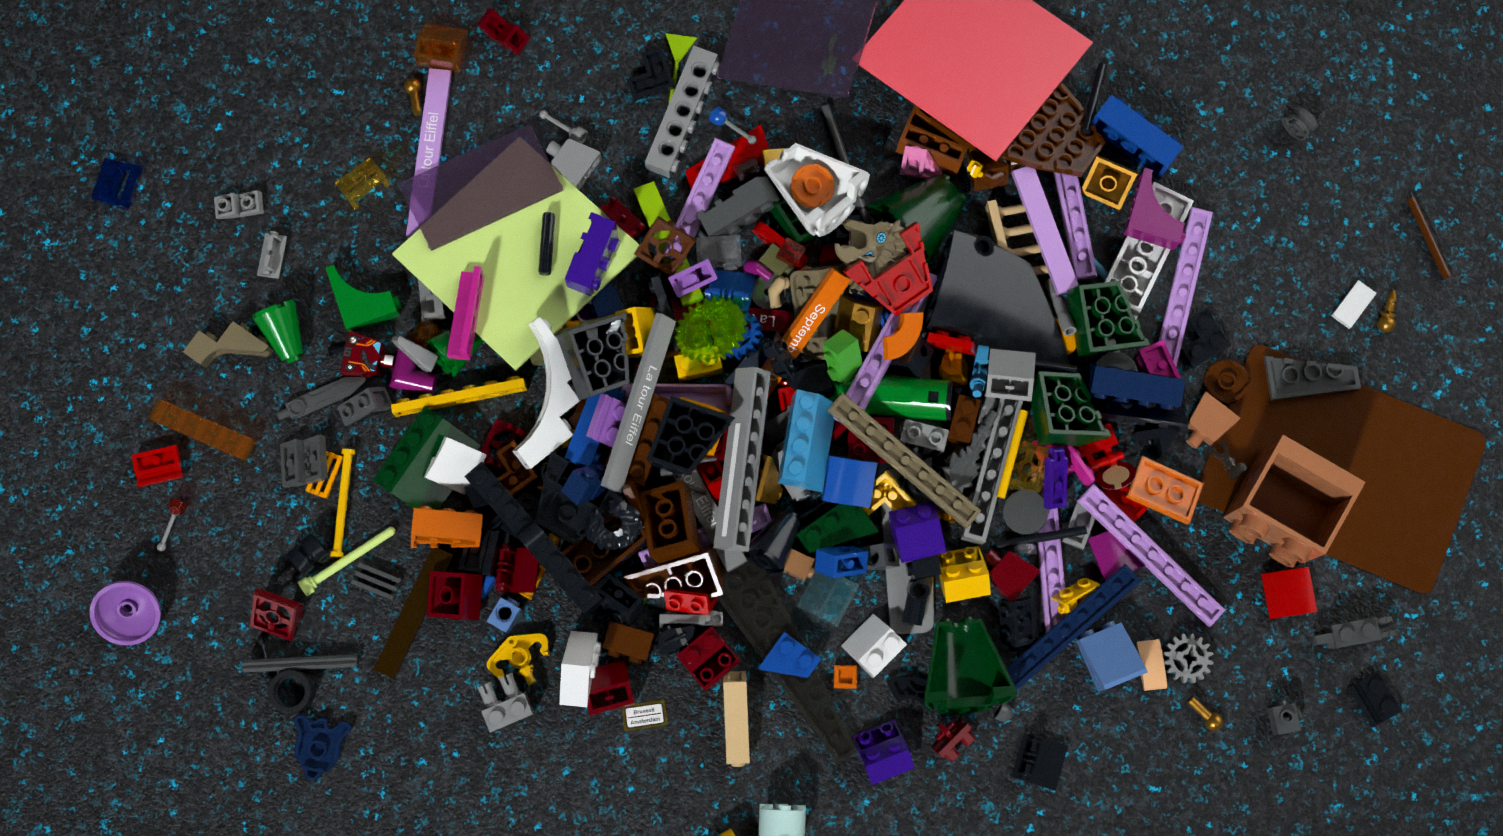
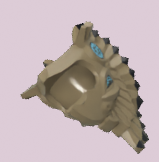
M881 218V222L872 225L848 219L842 225L849 232V245L840 246L838 243H835V252L840 260L846 263V268L859 259L862 260L873 278L903 258L909 251L899 235V232L905 229L906 223L902 220H897L892 224L885 222ZM854 281L852 282L849 293L867 294L864 289Z

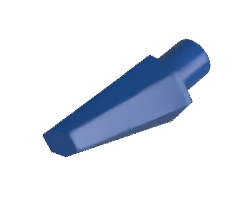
M495 566L492 577L485 575L482 579L481 599H485L494 586V582H496L497 577H494Z

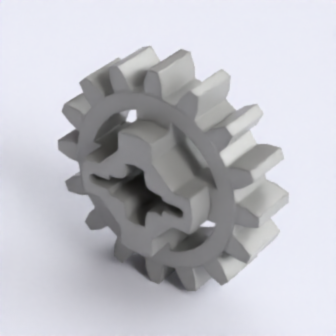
M1181 634L1180 641L1176 637L1172 638L1173 645L1169 643L1165 645L1169 652L1162 653L1163 656L1167 657L1164 665H1169L1170 667L1166 672H1173L1174 680L1181 677V683H1186L1188 678L1191 683H1196V677L1199 680H1203L1204 676L1202 673H1210L1207 665H1213L1214 663L1208 659V657L1213 655V652H1207L1206 650L1210 645H1202V637L1194 640V634H1190L1188 639L1185 634ZM1185 643L1182 651H1175L1179 645ZM1196 647L1200 650L1202 656L1198 654ZM1189 653V657L1192 658V662L1187 663V660L1183 659V656L1188 655ZM1174 661L1178 663L1180 670L1175 666ZM1194 666H1201L1198 671L1191 674Z

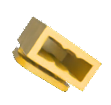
M632 307L615 312V316L626 313L625 333H627L626 355L628 358H637L643 355L655 314L658 313L657 308Z

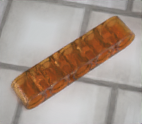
M157 398L148 416V419L246 462L257 442Z

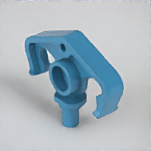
M978 345L968 397L979 399L982 395L987 375L985 364L989 363V346Z

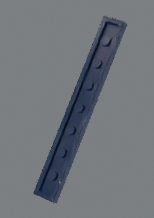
M1127 564L1123 565L1006 668L1016 691L1142 581Z

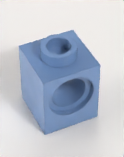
M500 597L487 622L509 634L523 611L518 608L520 603L510 597L506 600ZM504 608H510L512 612L511 617L507 620H502L500 617V613Z

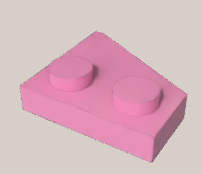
M905 146L900 175L927 179L943 174L927 149H922L918 146Z

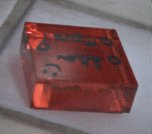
M787 237L776 258L796 268L806 251V247Z

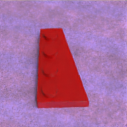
M761 125L747 133L750 136L756 137V143L750 144L748 139L743 136L730 143L735 146V151L719 185L764 171L762 151L769 150V146ZM705 159L685 171L690 189H692Z

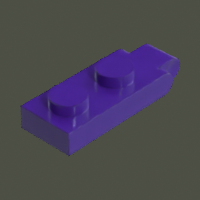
M1062 446L1049 448L1048 457L1045 458L1044 508L1046 509L1067 507L1068 458Z

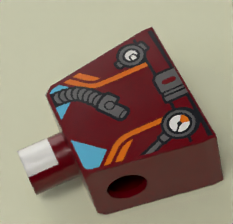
M348 331L340 373L345 377H379L382 367L394 368L396 356L385 354L386 346L382 342Z

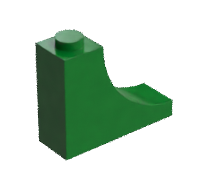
M334 265L326 267L347 331L357 332L400 316L398 310L402 308L398 296L394 297L391 291L382 293L359 291L342 279Z

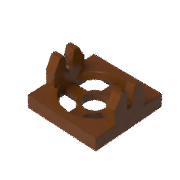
M657 216L635 250L634 255L668 276H673L696 239L685 233L686 231L682 226L677 227L674 221L668 220L667 222ZM659 231H671L667 238L660 240L653 236ZM676 236L679 237L682 244L681 252L675 250L672 243ZM649 242L656 246V255L649 252ZM661 242H668L671 245V250L668 253L659 251L658 246ZM669 255L676 258L669 263H665L662 260V257Z

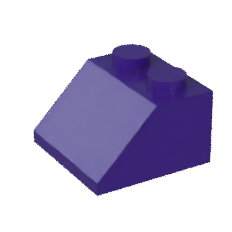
M933 502L889 511V530L902 563L946 553L940 520Z

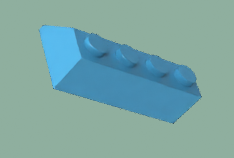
M796 390L792 396L777 482L779 484L818 492L823 491L834 417L827 412L833 402L820 394Z

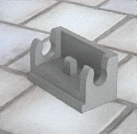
M418 280L422 322L447 320L446 305Z

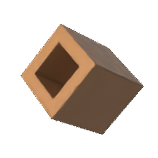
M791 549L783 572L805 582L806 578H812L815 572V565H813L815 559Z

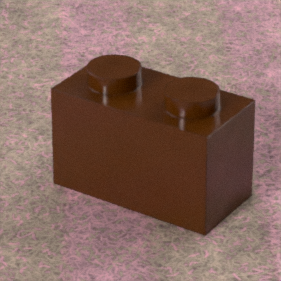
M959 394L947 443L963 447L969 446L981 403L980 399Z
M610 621L602 648L607 650V655L619 658L620 654L629 656L628 661L641 664L642 660L648 662L655 635Z

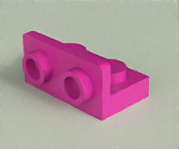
M1164 340L1140 349L1135 354L1136 358L1134 360L1137 368L1146 374L1154 373L1181 378Z

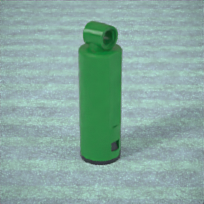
M883 376L864 411L870 416L952 421L955 404V381ZM854 378L845 384L841 382L835 383L830 380L835 393L827 399L834 402L840 393L846 394Z

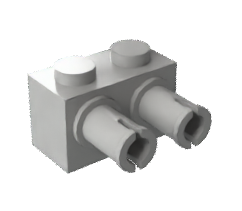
M512 672L506 674L507 680L505 675L498 678L506 694L503 701L497 699L491 681L477 687L485 704L481 712L489 732H493L534 713L526 691H519Z

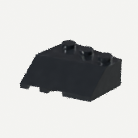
M626 313L588 324L557 336L579 401L629 384L628 356L626 355L627 333H625Z
M671 396L647 461L651 466L672 473L691 475L736 418Z

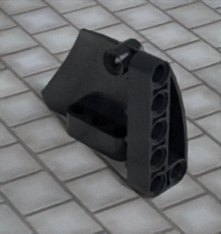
M953 226L948 234L935 274L937 281L933 286V291L929 293L923 313L922 327L931 333H936V330L947 332L949 336L957 338L958 335L970 337L977 348L978 345L989 346L988 353H990V348L1036 353L1035 361L1071 365L1055 319L1031 264L994 244L991 238L987 236H978ZM978 242H982L984 244V252H980L978 250Z

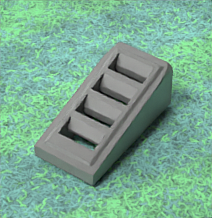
M401 336L392 337L391 341L425 372L432 371L438 358L437 354Z

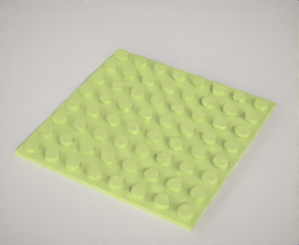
M519 137L397 248L392 255L453 312L456 305L461 271L473 273L474 266L481 267L485 278L475 333L516 371L540 348L538 340L528 323L538 317H541L542 320L546 319L551 325V332L554 335L637 257L634 255V252L639 244L616 224L620 246L617 252H613L610 257V267L607 271L603 272L599 289L597 291L594 290L592 296H588L568 288L565 276L575 252L578 253L584 241L580 239L582 233H588L591 219H588L590 213L593 212L605 218H610ZM544 212H552L555 215L551 274L548 276H542L538 271Z

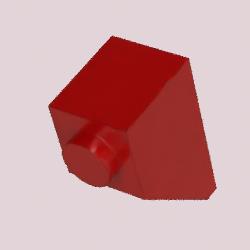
M718 460L699 463L696 468L718 506L723 467Z

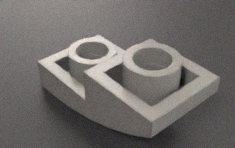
M258 190L239 195L230 193L214 197L216 219L238 218L264 213L262 192Z

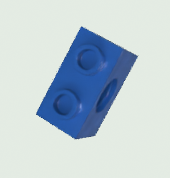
M850 544L817 549L815 572L831 578L867 573L869 551Z

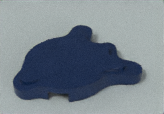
M300 714L294 719L298 729V739L294 750L295 758H297L304 770L306 779L316 781L339 761L343 739L351 732L352 726L348 722H341L330 729L326 718L322 717L311 721L305 715Z

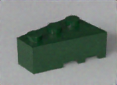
M838 504L799 532L796 538L810 556L816 554L817 549L852 543L863 538L875 536L879 531L860 506Z

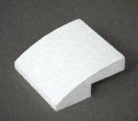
M444 436L436 457H432L424 477L465 495V487L470 485V482L464 476L480 462H484L486 454Z

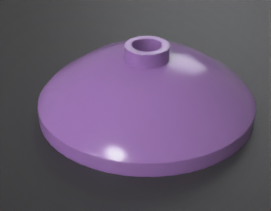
M117 581L104 586L96 593L90 606V619L97 633L107 641L118 645H135L144 642L154 634L161 619V608L155 595L145 586L132 581ZM128 604V605H130L132 608H131V609H127L124 605Z

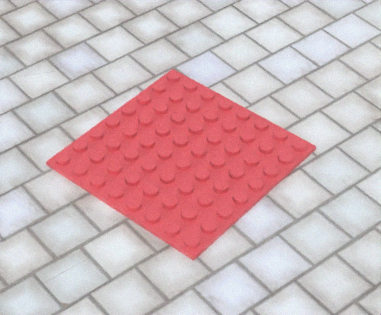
M904 0L857 53L853 61L997 161L1093 42L1032 0Z

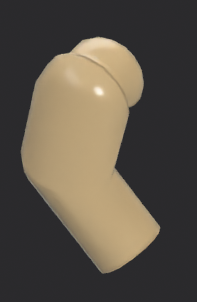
M777 277L768 288L771 308L781 307L780 293L783 289H787L790 286V280L787 277Z

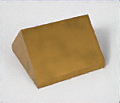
M1097 155L1081 188V194L1120 210L1138 172Z

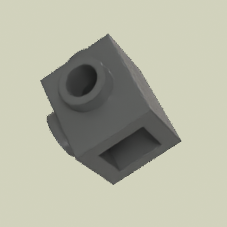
M1287 700L1273 702L1274 707L1267 708L1273 735L1301 731L1299 723L1302 719L1301 712L1295 703L1288 704Z

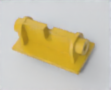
M1083 578L1072 586L1061 589L1051 599L1059 602L1057 610L1060 614H1068L1078 606L1077 600H1079L1080 604L1101 585L1088 578Z

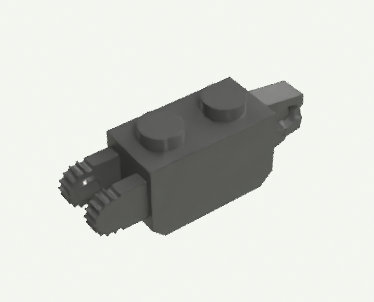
M1392 616L1378 619L1373 617L1323 628L1324 634L1312 636L1314 646L1327 644L1328 649H1337L1382 640L1385 637L1395 636L1396 632L1395 630H1386L1380 633L1378 624L1390 623L1393 621Z

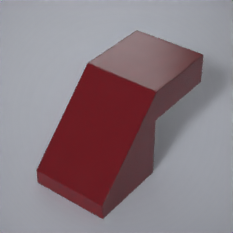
M491 8L487 9L477 23V26L488 37L516 55L521 52L530 39L516 24L506 22Z

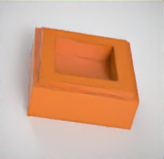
M834 665V688L857 689V665Z

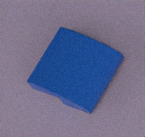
M829 455L822 501L870 508L877 462Z

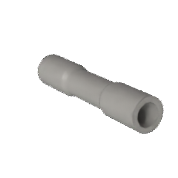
M1051 278L1047 279L1044 282V286L1057 313L1063 334L1071 336L1076 332L1072 317L1068 313L1062 294L1057 295Z

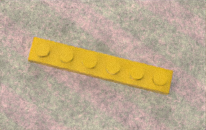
M512 376L506 378L505 382L498 383V381L493 380L485 382V386L476 387L475 385H468L462 387L463 390L456 392L453 389L441 391V395L423 394L418 396V399L411 401L409 398L399 399L396 401V404H391L392 414L395 417L419 413L424 406L434 410L527 391L526 381L519 376Z

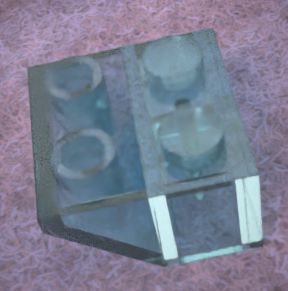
M815 572L797 607L837 628L859 585L844 577L831 578Z

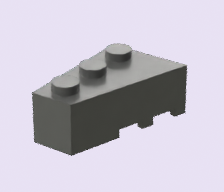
M755 177L732 191L733 195L722 202L721 199L715 201L716 207L709 211L702 209L697 212L708 236L736 235L742 231V226L755 222L760 213L773 209V204L780 199L769 178Z

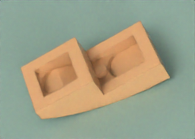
M1160 639L1137 642V652L1148 673L1141 675L1144 691L1167 688Z

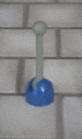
M718 106L712 111L709 121L714 125L721 126L726 124L748 139L750 144L756 143L755 136L748 135L728 121V116L724 109Z

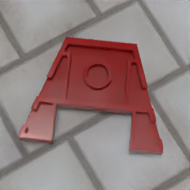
M918 222L912 223L899 232L909 253L872 278L860 259L843 270L845 275L896 316L933 291Z

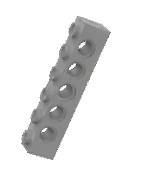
M693 45L646 158L645 168L668 178L671 177L672 172H677L680 160H678L679 155L685 152L688 145L686 138L689 133H693L696 126V121H694L696 114H701L704 106L703 97L705 94L708 95L711 90L712 82L710 80L719 71L718 54ZM701 70L705 72V75L697 77L694 73ZM689 90L698 92L695 96H688L686 94ZM682 109H687L689 114L681 116L678 112ZM677 128L682 132L674 136L670 134V131ZM665 148H671L673 153L664 155L662 151Z

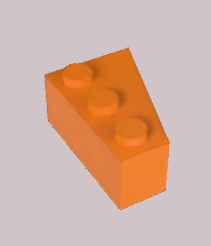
M428 506L414 508L411 548H418V544H430L431 548H438V544H451L452 548L480 547L483 514H478L477 511L473 510L455 512L454 509L450 508L432 510Z

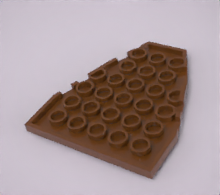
M1062 83L1058 85L999 158L1033 169L1082 177L1104 147L1106 141L1096 131L1094 123H1092L1090 134L1086 135L1081 132L1085 118L1084 108ZM932 117L929 124L964 147L982 152Z

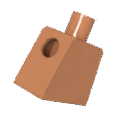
M1205 392L1188 421V429L1192 433L1186 439V442L1195 449L1198 448L1202 441L1211 446L1239 421L1240 417L1209 393Z

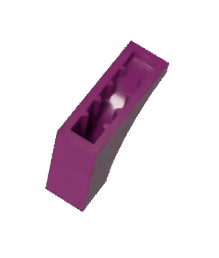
M1144 168L1139 176L1123 235L1175 250L1178 244L1182 245L1185 239L1186 232L1183 231L1185 223L1170 216L1160 206L1152 188L1153 170Z

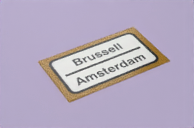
M664 700L640 703L622 708L625 731L668 725Z

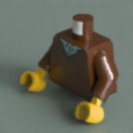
M972 149L967 150V170L974 191L1007 185L1008 173L1020 168V164L1001 158L995 161L985 153Z

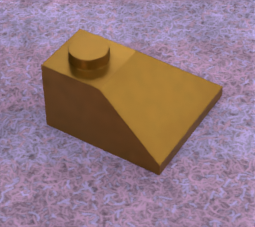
M763 453L760 456L755 500L776 504V501L782 495L783 488L781 484L777 483L779 474L772 457Z

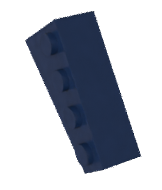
M1089 362L1085 385L1095 398L1106 399L1108 395L1116 397L1115 401L1129 403V399L1138 400L1139 405L1151 406L1152 403H1158L1160 408L1173 410L1174 406L1181 407L1186 380L1154 373L1146 374L1136 370L1126 371L1113 366L1101 367L1096 363Z

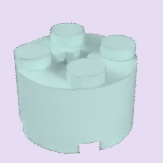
M760 804L759 836H805L806 805H792L791 809V805L774 804V808L773 804Z

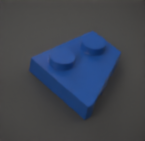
M784 632L758 669L808 678L821 661V658Z

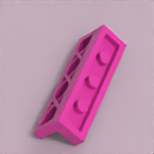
M474 266L473 273L461 271L447 350L448 358L471 360L485 278L482 268L479 266Z

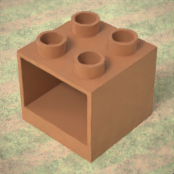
M1282 435L1260 450L1222 518L1233 523L1229 529L1233 536L1249 544H1254L1257 538L1272 546L1269 555L1274 560L1293 568L1297 561L1301 564L1327 553L1366 482L1287 436Z

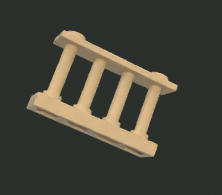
M996 200L987 201L985 210L994 244L1019 257L1041 252L1038 244L1016 249L1007 247L1006 240H1008V237L1033 232L1030 224L1012 228L1002 226L1001 219H1003V216L1026 212L1023 203L1001 208V206H997ZM1046 265L1032 267L1036 275L1048 273Z

